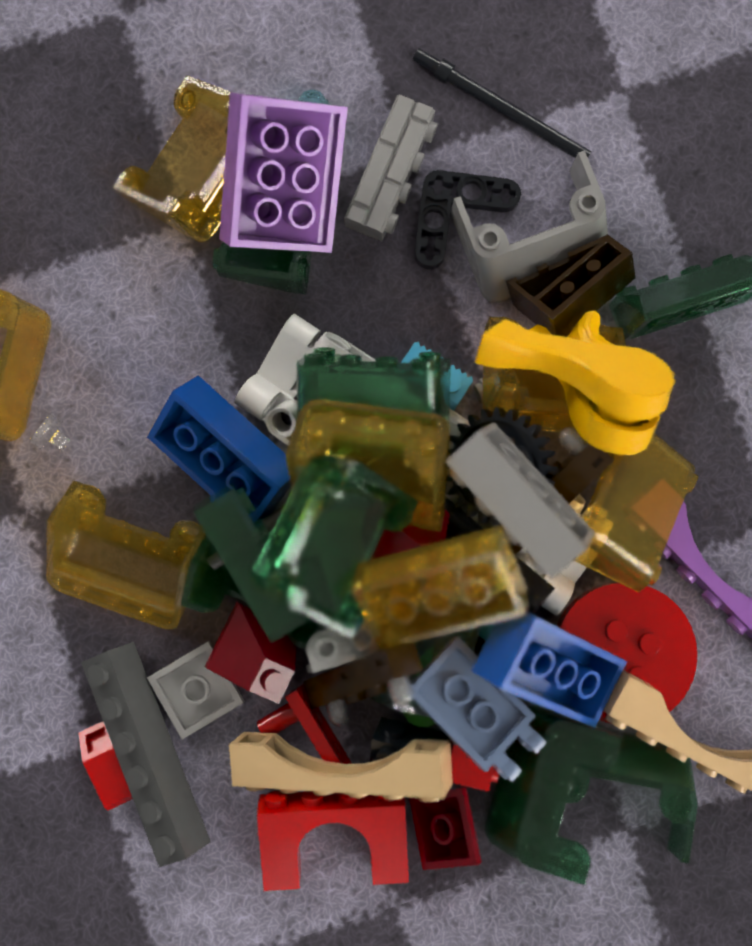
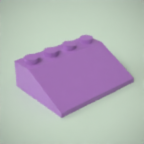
M230 92L219 235L221 241L230 247L332 253L348 107Z

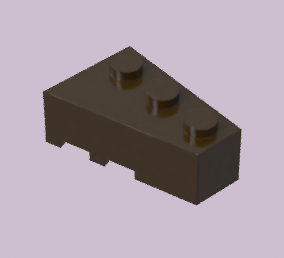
M608 234L568 252V258L548 266L547 263L536 267L537 272L520 280L514 277L506 281L513 305L533 323L546 327L552 335L567 337L586 312L599 310L636 278L632 252Z

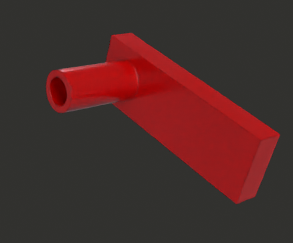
M304 684L285 696L288 703L257 721L260 733L277 734L299 721L322 760L352 764L319 707L311 709Z

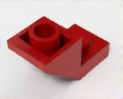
M102 721L78 732L83 765L104 808L109 811L132 800V795L104 722Z

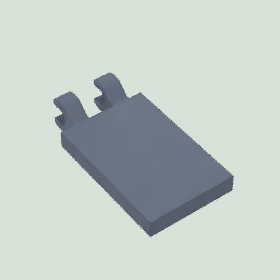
M454 636L403 691L482 771L487 772L493 766L503 779L513 782L522 770L504 751L517 738L527 751H533L537 754L546 744V741L529 725L535 715L516 695L498 688L472 672L478 656L458 636Z

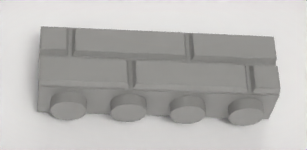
M397 95L344 217L346 227L379 241H383L386 232L389 234L393 233L399 215L395 214V210L399 202L406 203L412 188V184L407 182L412 171L415 173L419 172L425 157L421 149L425 141L432 142L438 127V123L433 122L435 110L432 107L420 102L416 103L405 96Z

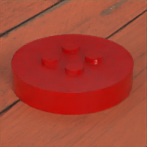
M624 582L607 583L591 588L569 604L556 625L627 661L623 670L649 683L661 692L669 712L682 701L691 687L696 673L698 654L693 629L679 606L668 596L654 588L642 584ZM603 711L599 720L609 723L605 720L607 713Z

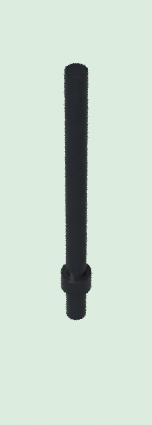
M420 48L416 51L413 61L435 73L434 78L444 84L447 81L574 158L581 151L585 150L587 157L592 152L455 70L456 66L445 59L440 61Z

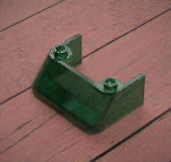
M571 722L559 723L552 729L549 736L535 826L543 837L550 838L556 801L576 803L582 800L588 791L590 777L660 789V810L671 821L667 849L681 862L689 863L698 807L691 759L688 757L686 762H682L665 751L668 746L658 741L655 746H652L632 733L599 727L594 728Z

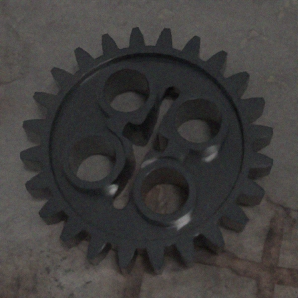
M495 407L493 413L490 409H481L480 417L473 414L468 415L470 426L458 423L457 427L461 435H449L448 438L454 444V447L443 449L445 454L452 456L474 434L494 422L510 440L512 438L515 440V446L525 453L527 459L551 485H555V481L547 477V472L557 470V466L548 464L547 459L553 457L556 451L545 450L544 448L551 438L547 436L538 437L537 435L543 426L541 424H533L529 427L531 416L522 415L519 417V412L515 409H509L506 413L504 408ZM446 462L441 463V467L451 469ZM450 474L442 478L444 482L453 483V487L449 489L447 494L459 495L455 504L456 508L468 505L465 516L473 517L478 514V523H487L490 519L492 526L501 525L493 514L488 516L478 507L475 502L476 495L467 486H460Z

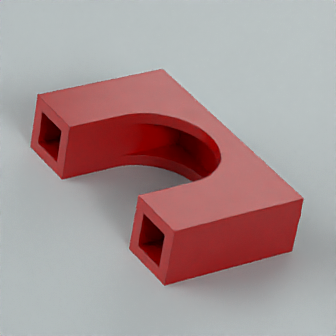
M272 791L267 794H259L257 823L263 891L300 889V842L309 831L328 823H341L351 826L366 838L371 851L373 885L409 883L404 797L397 800H388L383 795L369 794L365 797L354 798L348 796V793L336 792L320 796L315 795L313 791L288 794Z

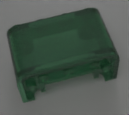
M319 347L314 348L312 353L304 354V358L296 362L297 447L299 450L317 453L432 459L440 456L449 443L451 359L441 358V353L421 352L419 353V358L412 359L409 363H398V358L391 356L376 357L375 362L361 361V356L335 354V348Z

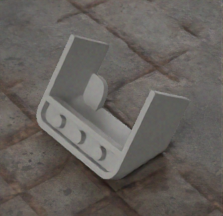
M585 150L577 154L569 170L577 190L569 202V210L573 221L509 244L504 230L498 225L487 223L473 228L461 196L454 198L450 216L479 290L487 301L501 303L511 299L506 281L514 277L518 280L537 272L536 267L547 263L548 266L568 258V252L608 234L605 199Z

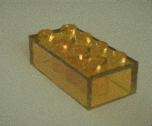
M503 525L358 563L351 587L379 650L524 616L527 609V586Z

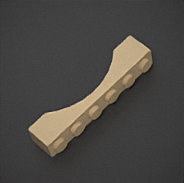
M625 670L622 671L603 710L607 713L605 720L622 730H625L627 725L636 729L635 735L652 746H655L657 741L668 746L665 751L682 762H686L689 757L697 762L696 768L713 778L718 773L727 778L725 783L743 794L746 793L747 789L752 791V749L726 750L693 740L678 727L666 707L661 692L642 679Z
M243 732L229 744L232 786L246 787L248 791H261L269 788L279 789L281 793L287 794L303 790L313 791L315 795L320 796L336 792L348 793V796L354 798L365 797L370 794L383 795L388 800H397L403 797H419L424 802H435L444 799L453 784L450 741L414 739L404 748L386 758L360 764L328 762L307 755L290 745L277 733Z

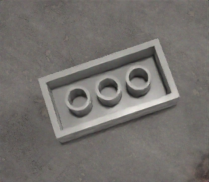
M494 422L479 430L445 461L451 468L449 470L451 477L460 486H467L476 495L475 502L478 507L488 516L493 514L503 525L501 530L505 537L515 545L519 543L529 554L527 556L528 561L539 573H546L552 579L588 548L595 532Z

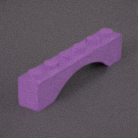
M662 479L653 481L624 509L629 515L627 518L628 523L640 534L646 532L654 540L651 544L654 550L665 559L671 557L679 565L676 569L677 573L689 584L695 582L704 591L701 597L715 610L720 607L729 616L726 620L728 625L740 635L746 633L752 640V598L733 589L715 574L703 559L693 540L688 523L686 504Z

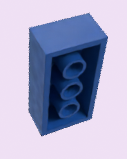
M199 375L172 391L147 436L150 441L247 529L274 511L303 470Z
M505 602L472 672L504 691L595 728L627 661Z

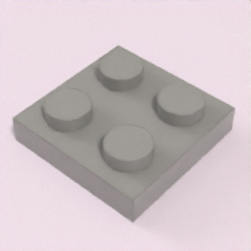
M211 641L204 643L147 677L181 739L186 738L245 702L234 683L204 667L214 648Z

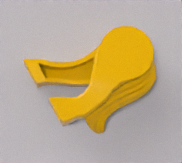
M597 311L586 312L567 337L552 335L546 327L539 324L527 330L519 324L506 319L483 333L475 363L498 369H532L556 377L564 387L571 421L580 437L590 445L605 452L619 455L636 454L647 448L659 422L660 413L664 412L668 406L670 392L675 383L673 372L663 360L650 352L640 348L617 346L604 339L599 334L600 315Z

